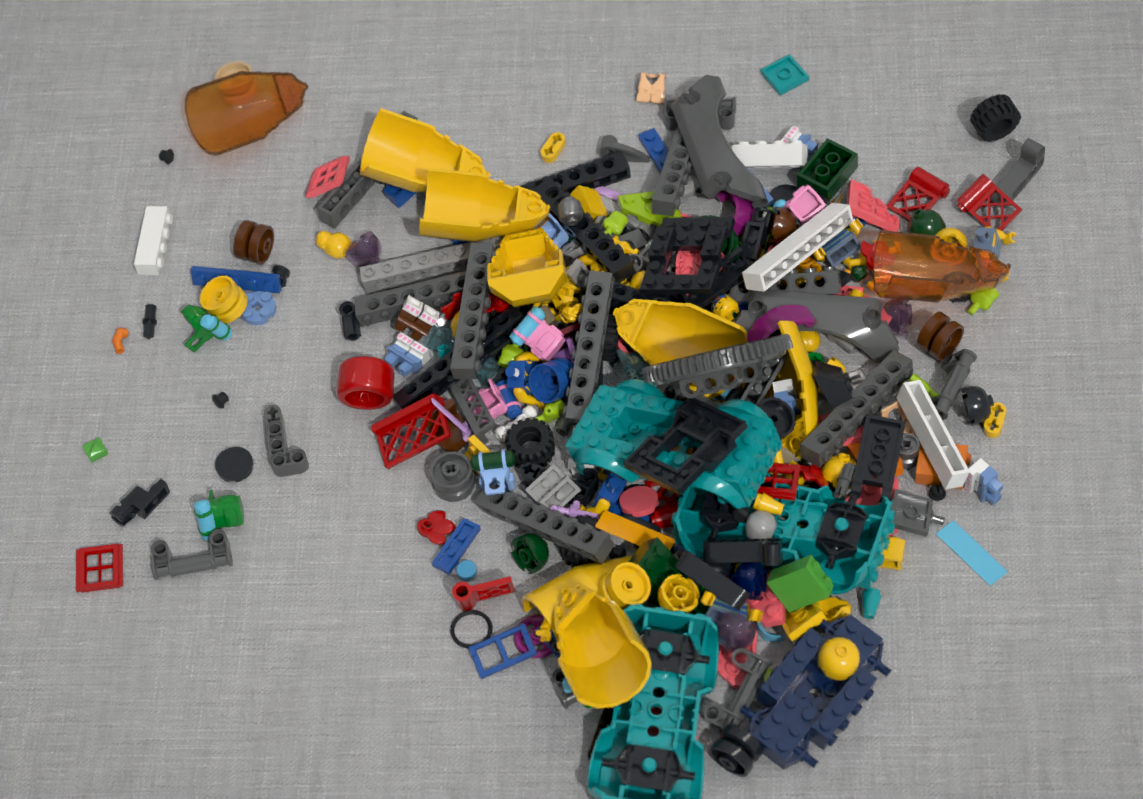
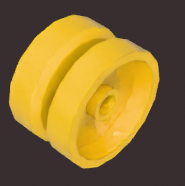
M218 276L209 281L202 289L200 304L208 313L213 316L216 315L221 322L230 323L239 318L245 311L248 304V296L232 278Z
M631 562L621 563L604 574L598 585L599 595L616 604L622 610L629 607V605L645 602L651 590L650 579L645 570Z

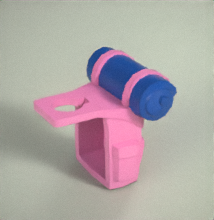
M490 378L488 381L491 387L479 390L493 419L505 413L510 419H515L522 414L520 403L514 393L507 388V380H502L495 384ZM471 395L468 401L473 402L475 395ZM476 407L473 414H480L482 407ZM482 420L481 424L488 423L490 421Z

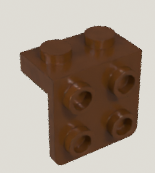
M449 399L445 402L446 405L443 407L461 423L467 421L458 414L456 403L453 400ZM438 410L431 415V420L436 421L439 415ZM447 418L452 437L437 445L446 452H458L468 441H464L461 430ZM429 421L425 432L430 434L435 423ZM440 425L435 434L436 437L445 434L443 427Z

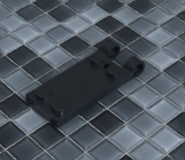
M866 415L850 491L853 497L856 494L858 499H860L862 484L882 488L879 503L882 502V496L888 497L889 500L891 499L906 421Z

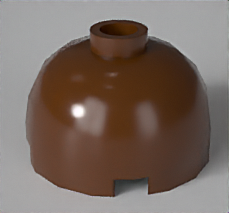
M776 206L775 210H778V213L774 214L769 231L772 239H768V243L772 244L781 243L799 229L794 213L786 208Z

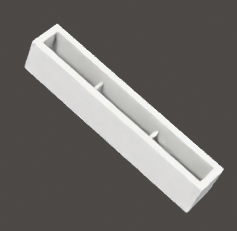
M921 380L904 382L896 398L945 490L962 487L970 471Z

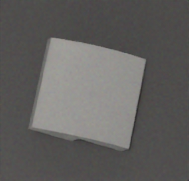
M554 464L525 489V492L538 505L543 504L549 509L553 505L564 507L581 491Z

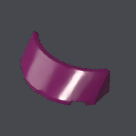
M721 190L715 197H718L720 202L731 201L736 209L733 229L738 238L742 237L747 221L751 222L755 209L752 207L750 200Z
M794 304L779 306L767 311L766 314L758 318L747 335V342L768 338L774 331L779 329L777 323L779 321H794L797 326L804 324L809 328L817 324L818 321L806 306Z

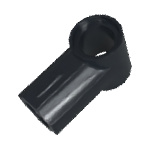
M345 301L339 307V313L342 316L344 338L351 341L358 340L361 336L360 323L355 316V305L350 301Z

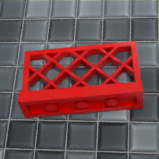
M433 393L371 425L372 433H375L378 439L385 468L390 469L452 437L446 416L431 401L434 398L444 406L446 404L443 397ZM438 409L439 415L436 421L431 420L430 417L433 411ZM423 418L424 421L421 428H415L417 420ZM429 421L435 423L430 434L425 432ZM440 425L443 427L445 434L436 437L435 434ZM407 426L408 429L405 436H399L401 428ZM413 429L419 431L414 442L409 440ZM423 433L428 435L427 442L424 445H420L419 442ZM389 434L393 435L389 445H386L383 437ZM397 437L403 439L399 450L393 448ZM407 442L412 443L413 446L410 452L404 453ZM394 450L397 452L396 457L390 461L389 455Z

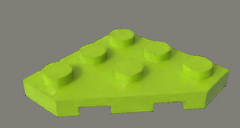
M655 191L618 195V204L621 212L625 215L632 214L638 217L639 221L648 225L655 224L661 227L663 218H682L678 209H676L674 217L652 214V197Z

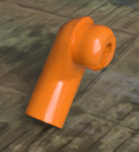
M120 327L116 329L112 338L117 354L125 351L122 339L127 338V335H129V331L126 328Z

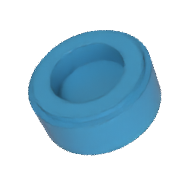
M469 560L460 562L456 568L458 577L463 581H470L477 574L476 565Z

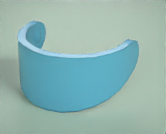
M757 622V632L762 639L768 642H781L784 640V636L767 633L760 623Z

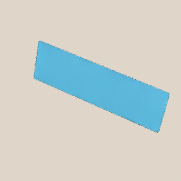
M951 521L936 533L989 585L994 584L1008 573L1002 565L955 521Z

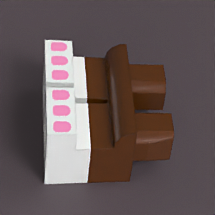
M408 295L398 312L395 329L404 332L409 327L413 329L410 334L411 338L419 341L423 336L426 337L431 327L436 324L439 312L426 304L423 306L422 302Z

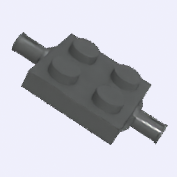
M897 489L894 490L891 502L892 510L895 511L893 522H895L896 529L926 537L929 533L931 522L943 526L945 517L933 514V499Z

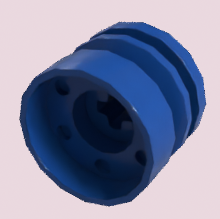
M558 358L538 364L532 368L528 384L533 396L543 403H551L566 398L567 387L571 386L572 380L569 378L570 369L574 368V364L568 359Z

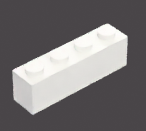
M791 140V143L784 144V141H773V144H767L766 141H756V144L738 142V145H732L733 152L745 167L749 169L803 168L807 163L808 146L800 140Z
M146 206L134 261L138 275H159L160 269L164 266L163 254L167 251L166 240L170 237L169 225L173 222V216L170 214L167 206Z

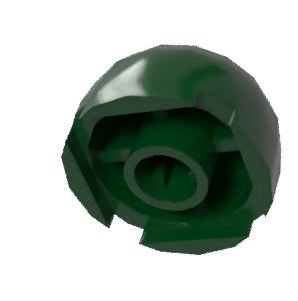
M932 209L916 210L907 224L908 234L914 244L915 241L918 244L931 241L939 230L946 227L940 214Z
M527 533L513 539L511 542V546L514 548L511 554L515 563L522 571L526 568L529 571L528 574L538 572L549 560L548 544L537 534Z

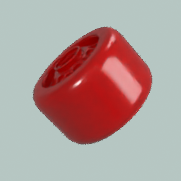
M358 356L346 359L340 364L337 372L336 395L339 401L348 407L360 410H375L387 406L392 401L394 395V369L388 362L375 357Z

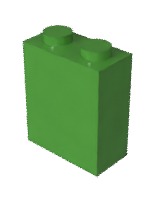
M812 555L772 570L766 582L789 613L829 598L834 586L832 580L824 573L820 564L815 561Z

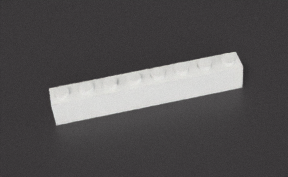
M831 203L743 271L746 289L765 292L851 224L853 217L850 205Z

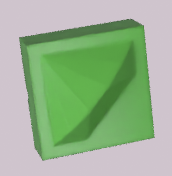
M100 437L83 445V449L91 463L108 455Z

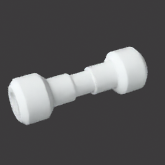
M528 405L522 409V414L516 417L513 422L508 423L506 426H499L495 429L497 439L505 442V436H507L508 429H511V425L518 424L517 421L519 420L525 421V418L530 420L536 418V410Z

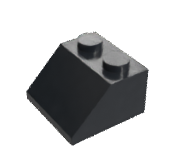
M816 360L812 361L814 378L831 408L853 398L852 391L854 388L848 372L844 374L841 367Z

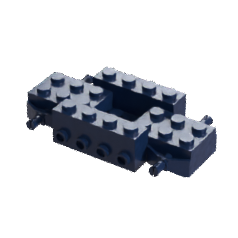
M851 614L831 623L823 619L818 625L823 629V637L810 628L803 637L797 640L793 650L784 656L783 662L779 667L776 666L773 669L769 679L766 682L764 681L758 688L757 700L767 708L756 713L744 705L740 710L742 714L749 718L750 726L748 733L760 742L763 747V754L783 770L800 761H805L814 768L819 761L807 752L809 740L822 750L827 745L831 747L838 738L836 734L839 730L844 731L850 724L848 719L851 715L856 716L863 707L860 704L864 699L868 701L875 691L872 689L877 678L870 672L878 670L887 677L892 671L881 661L884 645L882 642L883 638ZM834 637H844L851 640L857 646L860 653V663L857 671L845 680H834L827 677L825 672L818 666L817 657L821 647L827 640ZM817 689L821 696L817 698L812 697L810 690Z

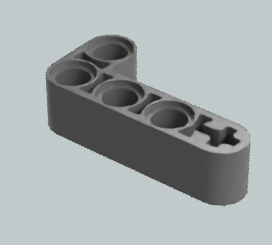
M1030 138L1026 139L1021 147L1020 158L997 183L996 186L1013 201L1041 169L1045 158V146ZM995 192L990 197V201L1001 203V196Z
M277 405L268 406L264 411L269 459L274 474L278 477L306 472L309 468V462L305 451L302 449L288 450L285 421L280 407Z

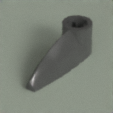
M605 135L602 138L600 147L602 157L622 151L627 162L650 163L651 157L633 147L618 143L615 136Z

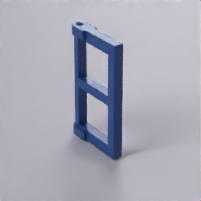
M521 623L512 629L468 647L481 679L537 655L525 623ZM521 631L529 651L509 660L502 639ZM497 642L504 662L484 670L477 650Z

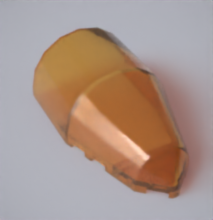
M239 71L206 82L187 91L185 114L188 126L194 139L206 153L214 156L227 153L266 138L272 130L276 129L279 124L302 107L308 85L306 82L304 83L297 79L292 73Z
M880 230L874 253L873 280L875 291L879 297L938 303L994 289L1008 275L1011 265L1009 263L1005 265L997 259L998 256L993 252L969 246V248L961 247L955 241L947 243L941 241L940 237L935 235Z

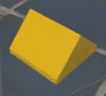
M578 185L570 194L571 197L581 202L583 212H588L593 222H595L598 216H608V212L597 190Z

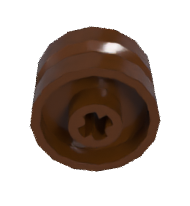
M250 220L243 221L234 239L233 252L235 257L244 261L250 260L252 263L259 265L264 264L268 260L273 248V228L265 224L258 225Z
M937 312L921 329L917 338V346L925 352H930L931 356L938 361H943L946 356L952 354L958 347L964 334V327L956 321H951L949 316L943 312Z

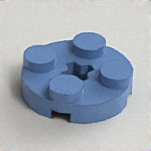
M255 291L246 293L248 304L241 315L242 319L246 320L250 325H262L267 323V319L271 316L272 318L274 317L276 304L270 292ZM256 306H262L257 311L254 308Z

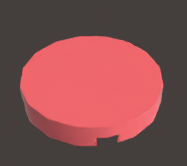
M647 486L629 488L619 498L622 512L624 514H632L634 517L649 515L659 505L657 492Z

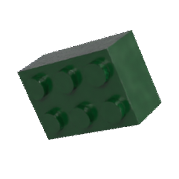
M827 138L797 174V187L809 185L818 195L823 194L827 197L828 201H831L858 168V153Z
M658 537L643 542L629 560V562L639 565L647 573L651 584L648 598L656 607H660L658 590L666 578L675 574H680L685 579L690 578L674 567L678 560Z

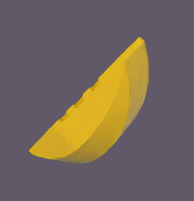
M543 228L505 235L500 243V248L496 250V256L491 258L492 263L487 265V281L491 293L514 307L553 300L567 280L562 250L558 249L556 244H553V240L548 237Z

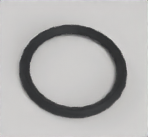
M469 610L459 614L452 622L450 630L454 642L463 648L475 645L464 644L455 636L456 623L462 617L471 614L479 615L487 621L488 633L482 641L489 639L493 626L486 614L476 610Z

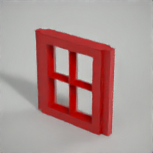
M773 462L772 467L768 470L769 473H773V477L766 476L764 481L771 483V487L760 486L757 495L758 493H765L771 498L795 500L801 465ZM777 473L792 475V479L776 478ZM775 483L790 485V489L775 488Z
M117 543L76 550V592H92L123 586V544ZM112 553L111 565L102 566V554ZM98 554V566L87 568V556ZM112 569V581L102 582V570ZM98 570V582L87 584V572Z

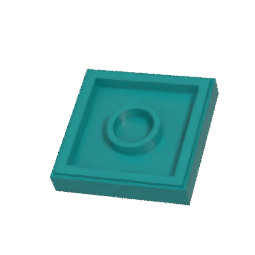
M790 54L760 69V74L779 96L809 81V75Z

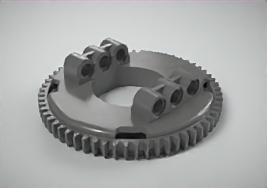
M783 334L644 367L642 370L644 383L652 382L654 385L679 381L681 392L687 398L713 394L722 390H731L739 387L742 383L758 380L762 376L761 362L785 355L786 350L793 348L790 335ZM748 367L754 370L753 377L747 374ZM729 374L734 376L735 381L729 379ZM710 378L715 380L716 386L711 384ZM691 382L697 387L695 393L690 390Z

